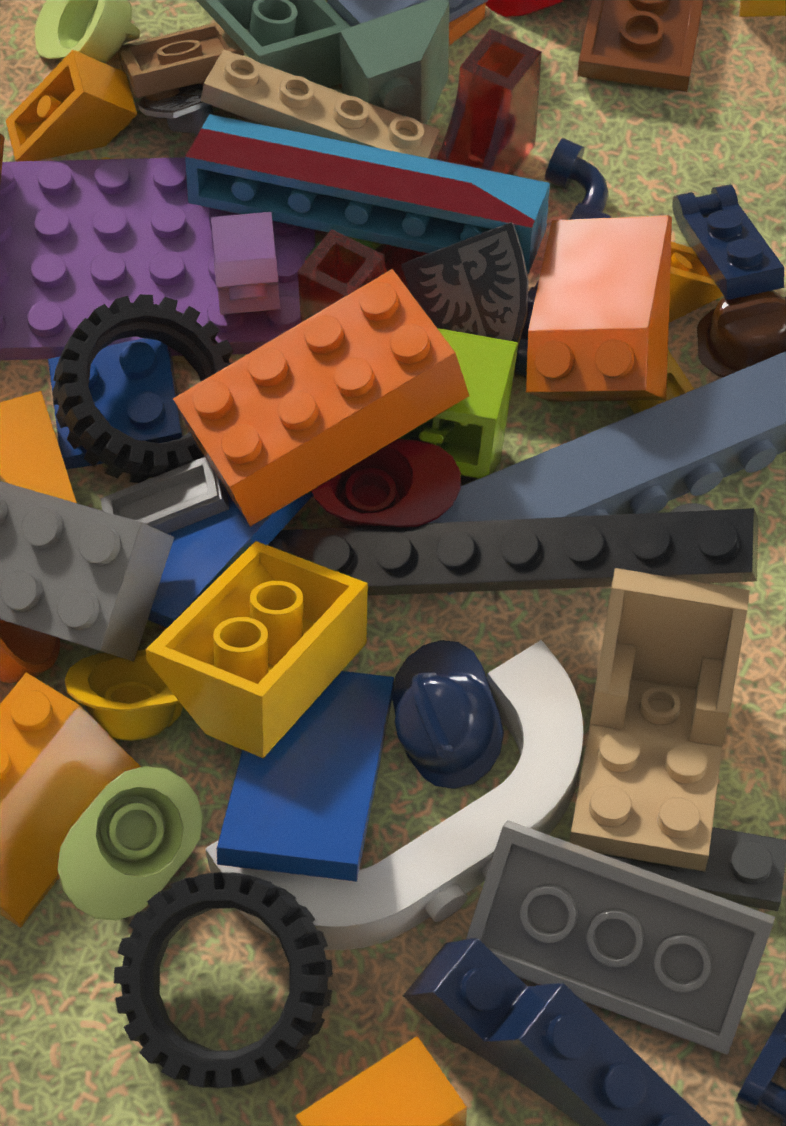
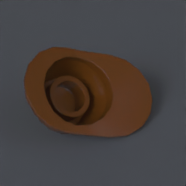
M774 290L726 300L723 297L718 302L716 308L707 313L697 325L698 358L702 365L715 375L725 377L786 352V297H782Z

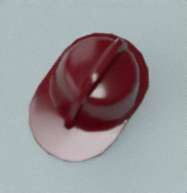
M397 439L311 490L315 501L329 514L334 515L345 527H415L438 519L453 506L461 490V472L453 456L441 447L422 441Z

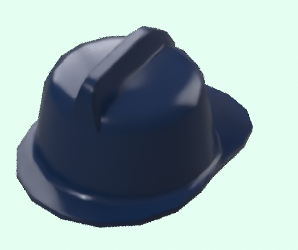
M439 640L421 646L407 657L395 676L392 701L397 738L418 772L434 786L458 789L475 784L491 771L501 753L504 736L500 712L494 700L486 673L476 654L459 642Z

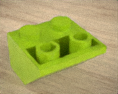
M437 328L456 353L469 397L398 439L422 441L437 445L453 456L461 475L480 479L492 474L501 462L519 342Z

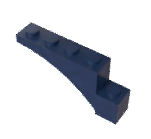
M478 938L445 943L403 995L453 1043H459L515 1078L580 1126H711L564 983L527 986Z

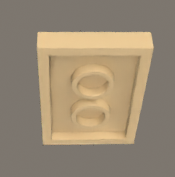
M615 568L569 843L597 853L705 872L710 850L722 746L730 715L750 590Z

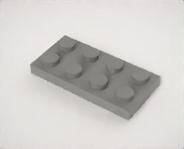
M507 820L502 826L466 939L478 938L516 976L540 985L564 983L585 1002L728 1055L775 917Z

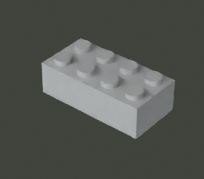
M0 481V620L134 662L174 537L140 521Z

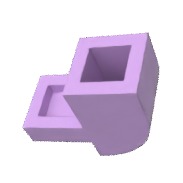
M263 212L211 217L215 256L214 269L220 315L281 309L272 213Z

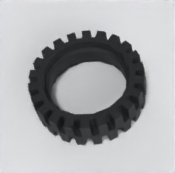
M140 294L134 303H131L129 297L125 296L115 299L109 308L106 304L101 305L91 313L88 319L85 317L77 326L66 343L58 361L53 379L56 383L52 395L53 405H59L56 418L60 428L68 426L70 431L67 440L74 450L81 445L87 450L83 458L93 467L99 461L108 465L105 474L117 479L124 472L130 474L129 482L140 483L149 477L158 476L205 457L190 432L178 440L160 444L135 440L112 427L95 407L89 390L90 366L97 353L115 340L133 336L160 341L181 353L198 373L200 381L232 364L229 362L233 349L228 340L218 343L215 339L219 328L211 320L204 326H201L196 322L201 312L191 306H188L184 313L176 311L178 300L164 297L160 304L157 305L153 302V295Z
M232 872L199 874L196 877L184 878L171 884L172 888L169 890L160 891L147 901L150 905L148 909L137 912L130 922L129 926L134 930L130 937L122 938L117 952L124 956L122 966L114 967V984H121L122 996L115 998L118 1014H126L129 1024L123 1028L130 1041H139L143 1049L139 1053L150 1064L162 1066L161 1072L174 1080L188 1081V1085L202 1088L240 1087L259 1082L287 1068L289 1063L299 1058L309 1048L310 1044L308 1042L312 1036L319 1033L325 1021L322 1018L324 1008L330 1006L332 990L328 989V977L333 976L332 960L326 959L324 951L328 944L323 932L315 928L313 924L315 918L307 907L299 905L295 901L296 897L284 888L275 886L270 881ZM235 908L259 918L279 938L289 963V995L279 1020L259 1041L239 1050H212L189 1040L169 1019L160 996V964L170 939L188 920L211 909Z

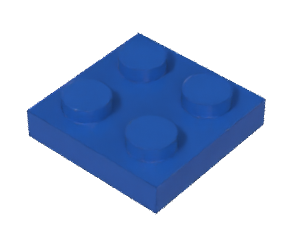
M142 338L106 346L97 353L90 366L89 390L95 407L112 427L135 440L160 444L178 440L184 436L182 417L173 400L174 397L178 396L169 346L157 340ZM60 357L48 359L52 391L56 383L53 379ZM54 405L55 418L57 411L59 409V405ZM56 418L59 448L66 470L92 466L83 459L87 450L82 445L74 450L67 440L70 431L68 426L60 428Z

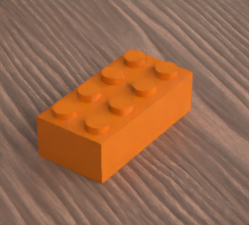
M391 269L174 397L173 400L195 442L251 527L469 397V393L455 351L395 271Z

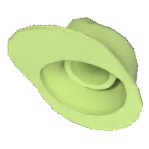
M46 0L36 21L35 44L38 54L44 58L64 59L72 50H76L106 63L117 53L123 43L139 39L141 31L131 23L132 6L128 0Z
M143 766L123 772L100 792L71 827L60 847L58 861L60 881L63 891L77 909L95 919L117 921L141 912L149 905L147 901L162 891L178 869L189 858L200 839L203 815L198 796L187 781L166 768Z

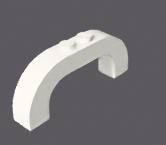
M542 640L490 671L487 675V680L499 709L501 720L514 737L520 751V759L514 771L495 789L382 861L360 869L357 882L217 865L218 841L205 848L210 873L232 872L251 875L270 881L275 886L287 890L296 897L295 901L299 905L307 907L315 918L313 924L318 931L323 932L328 947H325L324 950H350L376 945L400 936L429 917L434 922L448 918L466 902V893L485 881L502 826L507 820L549 835L569 807L579 774L583 744V717L578 696L567 672ZM238 910L260 929L277 937L259 918Z

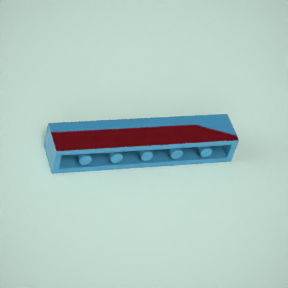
M209 114L185 156L188 203L238 214L271 212L272 221L424 253L434 252L513 222L522 247L527 274L530 272L547 228L550 183L211 114Z

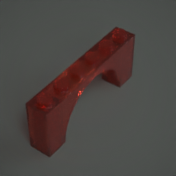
M490 28L460 66L454 109L436 160L513 175L535 147L541 51ZM331 229L297 272L301 322L391 269L395 271L409 290L401 264L429 253L382 244L373 250Z

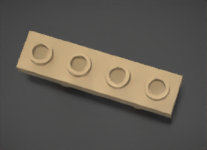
M225 49L221 52L203 84L202 102L242 116L246 122L429 159L435 149L440 129L421 123L414 118L394 113L365 102L358 97L343 94L311 82L304 77L289 74L257 62L250 57L238 55Z

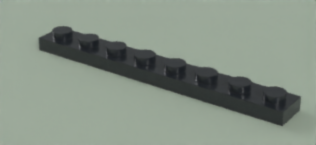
M754 508L426 523L421 526L399 528L360 526L281 530L268 546L368 583V596L612 587L615 568L704 583L757 581L758 516Z

